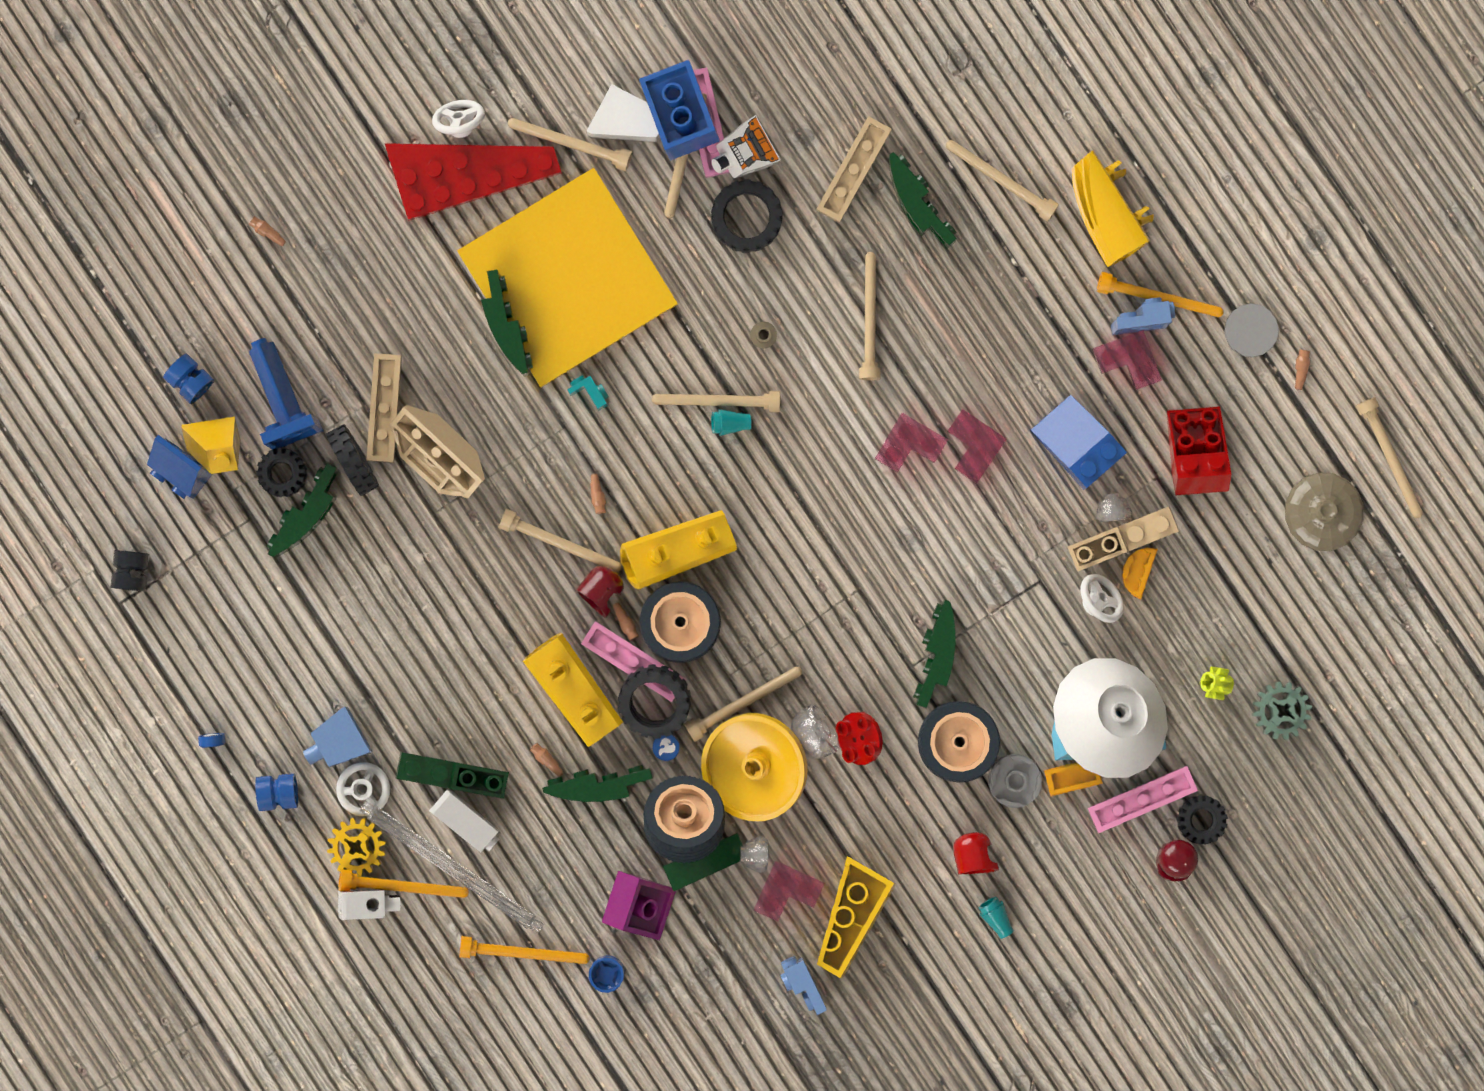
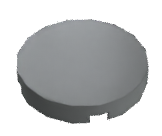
M1252 303L1241 305L1231 312L1224 328L1225 338L1230 348L1240 356L1250 358L1263 355L1269 351L1277 341L1279 331L1277 320L1272 312L1262 305Z
M1010 754L1001 757L993 764L989 773L988 786L992 796L999 803L1011 808H1021L1029 805L1038 797L1042 789L1043 778L1041 771H1039V768L1032 759L1024 755Z

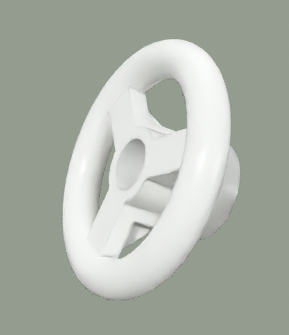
M457 100L440 107L432 117V124L441 133L461 138L468 136L474 128L481 124L485 111L475 101ZM458 108H470L465 111H452ZM441 117L447 118L450 126L441 124Z
M1090 574L1086 576L1080 588L1083 607L1086 612L1103 622L1112 623L1119 620L1123 614L1124 604L1117 587L1102 575ZM1100 584L1105 586L1110 591L1113 598L1108 596L1107 593L1102 590ZM1106 607L1116 608L1115 612L1111 615L1105 614L1102 611Z
M359 762L350 765L341 773L337 781L336 793L340 804L346 811L357 816H369L380 811L387 803L390 795V783L387 775L381 768L372 763ZM360 770H366L364 778L355 780L350 787H345L346 780L351 774ZM374 774L382 784V794L378 801L372 795L373 786L371 781ZM361 784L367 786V792L364 795L358 791V787ZM345 795H352L357 800H366L370 807H355L347 800Z

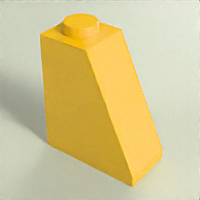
M235 416L183 424L181 426L187 451L209 473L216 474L238 470L240 436Z

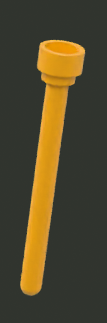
M1103 271L1097 284L1096 292L1106 295L1108 292L1114 293L1116 291L1144 299L1161 298L1162 302H1173L1175 307L1214 317H1221L1224 313L1223 309L1219 306L1117 281L1113 274Z
M344 869L340 870L338 891L356 890V887L460 898H466L469 895V890L466 887L359 877L356 873H352V870Z
M461 936L459 958L470 959L471 956H476V954L579 964H587L590 961V956L586 953L477 943L478 940H472V937Z

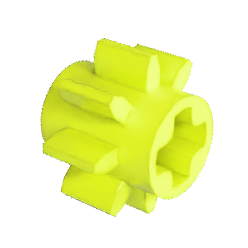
M1211 666L1210 672L1203 674L1200 685L1202 690L1206 692V698L1224 700L1225 695L1232 693L1234 679L1228 675L1229 669Z

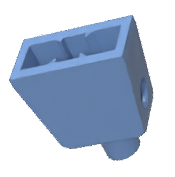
M343 707L311 733L316 744L304 750L303 754L310 765L324 758L327 765L332 767L372 752V749L349 708Z

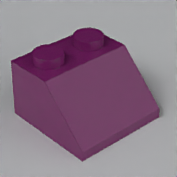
M618 871L602 923L625 932L660 940L676 891H673L670 886Z

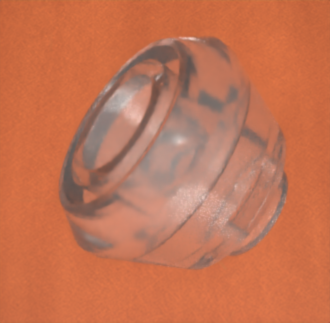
M1119 493L1103 495L1104 500L1098 502L1095 516L1099 522L1129 519L1132 514L1128 502L1125 498H1120Z
M759 836L748 840L746 846H741V862H746V868L759 873H763L768 869V839L764 836Z

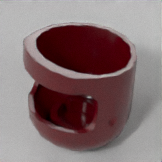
M597 566L587 574L576 589V592L599 615L607 618L611 612L607 602L614 593L621 596L624 583L614 570L606 566Z
M1172 840L1165 843L1158 850L1156 856L1158 874L1171 882H1180L1188 879L1198 864V853L1195 847L1184 840Z

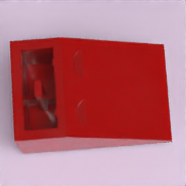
M1220 406L1168 410L1167 424L1175 496L1229 491L1232 474Z

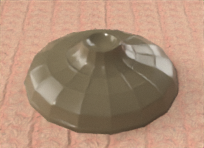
M1315 473L1302 478L1291 489L1285 503V520L1290 533L1302 545L1315 551H1333L1346 546L1358 534L1363 522L1364 505L1358 490L1347 479L1334 473Z

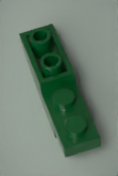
M892 152L888 158L889 171L893 188L904 213L921 237L930 230L948 249L957 240L954 236L956 234L955 229L947 221L943 223L936 216L939 212L929 201L925 203L923 201L929 193L926 189L929 185L925 179L919 174L915 176L909 170L911 165L902 154L897 156Z
M497 269L487 271L492 298L482 299L481 301L489 328L510 363L524 377L529 376L528 369L533 368L530 352L525 353L523 343L528 342L525 326L520 327L518 320L508 322V318H512L510 302H504L503 292L508 291L505 275L500 276Z
M328 463L325 468L320 467L314 477V481L317 483L313 491L308 490L302 500L303 510L301 511L292 506L290 511L286 509L279 522L282 527L278 535L274 533L267 544V548L270 549L268 555L277 558L290 551L307 538L322 522L336 500L335 497L327 493L339 469Z
M944 600L942 605L937 603L932 618L936 620L932 630L927 629L922 641L926 645L924 651L934 654L933 659L927 658L922 672L927 674L924 683L918 682L913 694V698L917 699L915 705L927 708L936 684L947 687L953 666L956 633L951 602L948 600Z
M400 752L395 779L504 799L509 772Z
M643 765L629 768L628 775L618 777L617 772L602 776L603 782L598 783L596 773L589 774V770L586 769L573 773L574 779L563 781L562 777L548 780V786L542 789L545 794L570 801L603 802L630 797L627 786L653 779L650 768L644 769Z

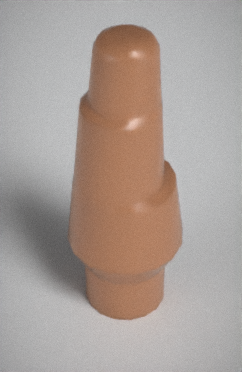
M255 216L250 221L249 225L254 228L256 233L263 237H268L280 246H284L286 241L266 221L260 220Z
M1300 349L1299 356L1296 358V390H1302L1303 384L1306 381L1310 366V351Z
M594 473L591 475L590 483L591 501L595 507V513L603 514L606 513V499L604 492L601 490L598 474Z
M615 603L613 608L620 622L622 632L627 635L630 641L638 638L636 625L620 603Z
M538 743L530 748L538 762L548 767L558 777L563 774V770L546 748H542Z

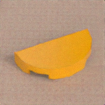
M1147 547L1135 551L1127 558L1123 565L1122 580L1124 587L1132 596L1139 600L1142 599L1158 550L1156 548Z

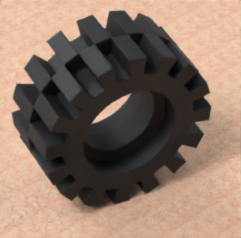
M287 448L272 449L266 455L264 454L261 457V462L257 464L258 471H256V476L259 479L258 482L269 494L281 498L290 497L292 494L298 493V490L301 487L303 488L305 479H307V468L303 459L297 453ZM280 462L289 464L292 469V476L285 483H277L272 478V469Z
M1194 796L1186 800L1178 810V829L1182 832L1183 837L1192 843L1210 844L1211 842H1216L1220 836H1223L1224 829L1228 825L1226 824L1228 816L1225 814L1224 806L1218 800L1209 796ZM1200 809L1207 810L1212 816L1211 826L1204 831L1197 830L1192 824L1193 814Z

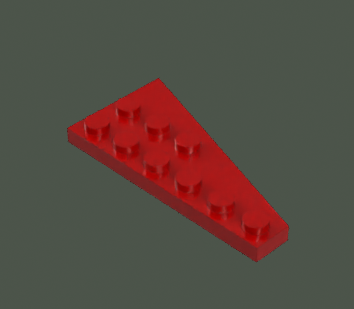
M384 143L408 221L562 174L554 147Z

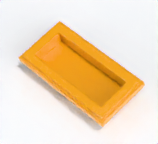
M1077 762L1044 770L1050 796L1103 784L1100 775L1085 770Z

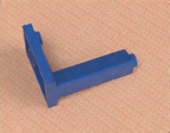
M266 338L252 342V349L249 351V354L277 422L265 427L266 432L260 434L263 444L270 449L276 450L324 431L317 418L311 414L306 415L305 412H301L274 342H267Z

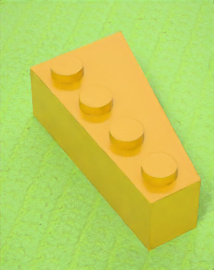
M848 856L817 961L818 966L839 978H843L896 886L894 882Z

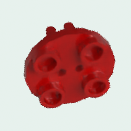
M852 712L844 716L842 721L836 724L835 729L838 734V743L842 751V757L847 763L867 765L878 758L882 750L883 739L882 732L875 718L865 712Z

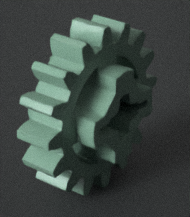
M1281 682L1275 683V689L1270 685H1266L1267 693L1258 692L1257 695L1261 700L1260 702H1253V705L1258 707V711L1253 712L1252 716H1259L1260 718L1255 725L1265 726L1263 730L1264 735L1273 732L1272 739H1278L1279 735L1282 734L1283 739L1288 740L1290 732L1294 737L1299 736L1297 729L1306 730L1307 726L1303 721L1311 720V716L1306 714V710L1311 709L1312 705H1305L1304 703L1309 698L1308 695H1299L1301 687H1296L1292 690L1291 682H1287L1284 688ZM1276 693H1287L1283 700H1277L1272 697ZM1296 702L1299 705V716L1295 713L1294 705ZM1275 705H1286L1285 711L1289 717L1285 715L1278 716L1279 710ZM1265 706L1269 708L1270 717L1268 719L1265 716ZM1285 721L1292 725L1286 729L1276 728L1281 722Z

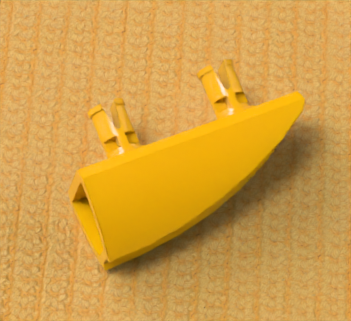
M1092 150L1072 168L1073 188L1087 230L1107 267H1110L1132 256L1150 242L1142 226L1153 222L1154 214L1142 217L1150 209L1147 206L1134 213L1131 211L1113 182L1126 175V168L1114 171L1122 163L1121 161H1115L1104 168L1098 156Z
M720 510L623 543L620 548V560L627 580L634 588L641 589L737 550V545L726 516Z
M562 633L556 634L545 641L523 660V663L588 747L623 723Z

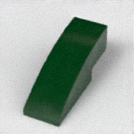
M738 833L722 839L712 853L699 861L690 863L671 862L664 865L663 868L673 891H676L747 859L748 856Z

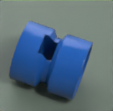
M186 353L169 367L163 378L174 389L180 388L179 394L190 404H193L207 392L214 383V379L204 369L198 370V363Z
M295 773L279 775L276 780L273 776L256 777L255 789L259 811L275 810L277 805H280L282 809L298 808V786Z
M611 955L597 958L589 970L591 985L596 990L605 993L615 991L620 987L625 975L622 962Z

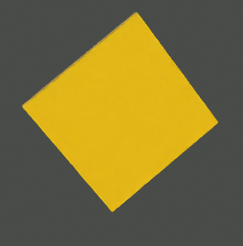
M595 168L590 169L457 250L486 299L492 298L487 271L497 269L500 276L505 275L508 291L503 292L504 302H510L512 318H508V322L518 320L520 327L525 326L528 342L523 343L525 353L530 352L533 368L529 370L540 388L678 305Z

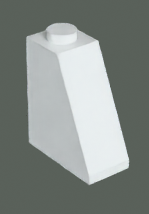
M611 84L587 129V135L591 138L657 142L659 138L648 103Z
M451 789L446 790L429 810L480 853L485 848L490 851L500 840L496 836L500 831Z

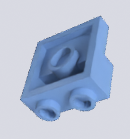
M1161 298L1146 299L1136 312L1122 313L1111 324L1112 335L1165 329L1172 323V318H1175L1174 303L1169 301L1162 302Z
M792 956L782 961L781 965L785 973L781 974V978L787 991L793 989L795 995L806 991L802 996L809 1011L815 1009L817 1015L827 1011L803 958L797 960L796 956Z

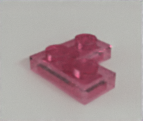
M1144 330L1092 349L1101 374L1127 366L1135 390L1162 381Z
M963 409L947 431L969 447L954 469L977 484L1007 439Z
M901 413L874 460L897 473L911 450L935 463L948 439L906 414Z
M775 861L753 911L779 921L789 897L814 908L825 883Z

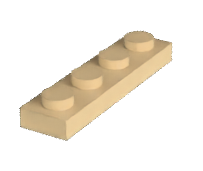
M868 116L816 211L838 223L841 222L892 130L891 128Z
M374 353L367 461L394 463L396 443L390 423L398 415L401 355Z

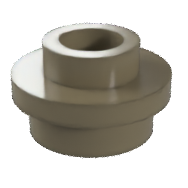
M759 322L751 329L750 338L756 347L766 349L776 342L777 331L771 323ZM761 330H766L769 333L767 339L759 338L758 334Z

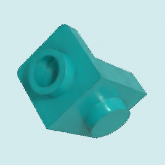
M582 375L570 382L571 387L567 389L570 396L586 389L598 411L608 406L605 399L609 398L602 384L596 386L591 376L585 378Z

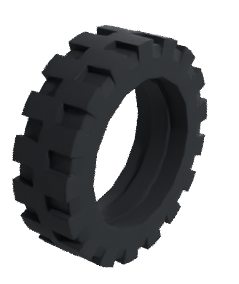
M744 179V181L732 182L731 185L724 187L719 195L716 196L711 210V221L716 236L724 245H727L734 251L750 253L752 251H760L773 242L779 234L783 212L779 198L770 187L765 186L759 181L755 182L750 179ZM743 194L754 195L760 198L766 204L769 211V222L765 230L752 238H741L733 234L727 228L724 219L728 203L735 197Z
M343 424L326 433L333 452L359 495L363 496L378 488L379 484L373 470L346 425Z
M651 664L647 668L643 666L637 668L636 672L628 675L618 696V711L622 714V721L625 725L628 724L630 726L629 729L632 732L636 733L637 731L641 733L640 736L645 738L653 736V739H659L663 735L668 737L675 730L678 731L688 717L691 707V692L687 689L688 684L685 679L679 677L680 674L674 670L672 672L668 670L669 667L667 666L656 667V664ZM645 683L665 685L673 692L676 698V710L670 717L664 720L645 718L637 712L633 705L632 697L634 691Z

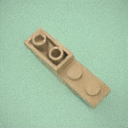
M1168 506L1070 545L1068 549L1078 572L1179 532V528L1171 508Z

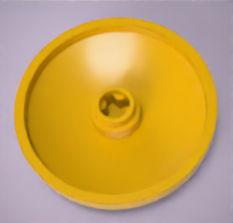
M741 714L719 725L706 741L701 758L703 780L712 785L719 793L725 811L732 816L747 821H766L786 812L800 798L807 780V759L799 739L784 723L765 714Z

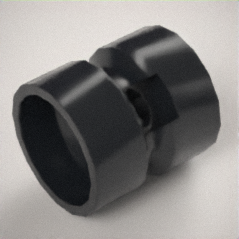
M114 550L113 566L116 567V571L112 573L110 588L146 591L147 576L143 573L148 569L150 554Z

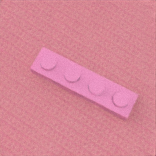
M706 67L693 70L701 92L707 94L706 105L719 139L722 141L724 136L708 69ZM719 142L699 149L705 178L730 173L728 169L722 173H717L712 166V159L720 155L716 148Z
M596 621L581 643L627 674L636 672V669L642 666L647 668L651 664H656V667L663 665ZM659 683L644 684L671 702L675 698L673 692L665 685Z
M1184 766L1087 809L1097 833H1101L1198 790L1188 766Z

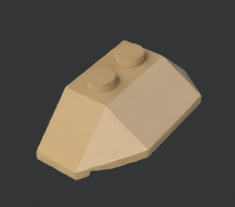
M406 405L390 423L400 457L438 493L469 498L485 480L478 452L438 414Z

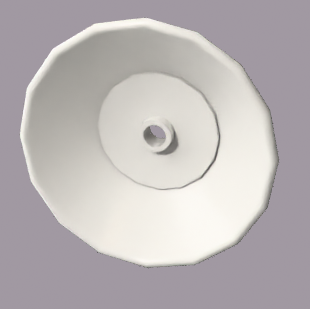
M1094 658L1074 667L1059 685L1053 705L1055 730L1066 752L1082 768L1105 778H1128L1147 769L1161 753L1168 730L1166 707L1155 684L1137 667L1116 658ZM1116 710L1121 712V718L1116 715Z

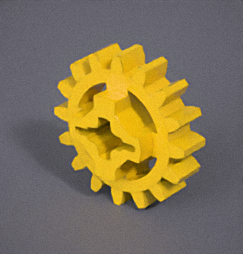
M355 818L350 819V825H347L344 821L340 822L342 829L333 828L332 832L336 837L328 838L327 840L333 844V848L328 849L327 853H334L335 856L330 862L340 863L337 869L339 872L344 868L352 870V873L356 870L358 876H363V869H366L369 873L373 872L371 865L380 866L381 862L377 859L378 856L386 855V852L380 850V846L385 845L386 841H380L378 838L383 832L374 831L375 823L366 826L365 818H362L359 824H357ZM351 829L363 830L358 836H351L346 833ZM371 837L374 841V853L369 849L368 841ZM349 841L354 843L361 841L360 847L363 849V853L359 851L353 853V846ZM339 842L344 845L345 854L341 856L339 851ZM355 858H362L367 861L362 865L351 864Z

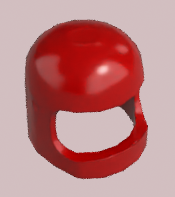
M972 832L964 834L955 840L953 852L958 875L999 871L998 862L994 863L989 858L988 846L992 845L986 834Z

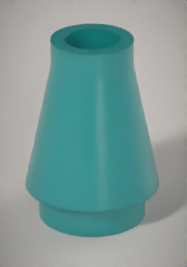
M720 409L718 412H712V433L722 436L743 430H751V415Z
M992 897L979 906L980 916L998 934L1000 939L1014 932L1003 901H999L997 897Z

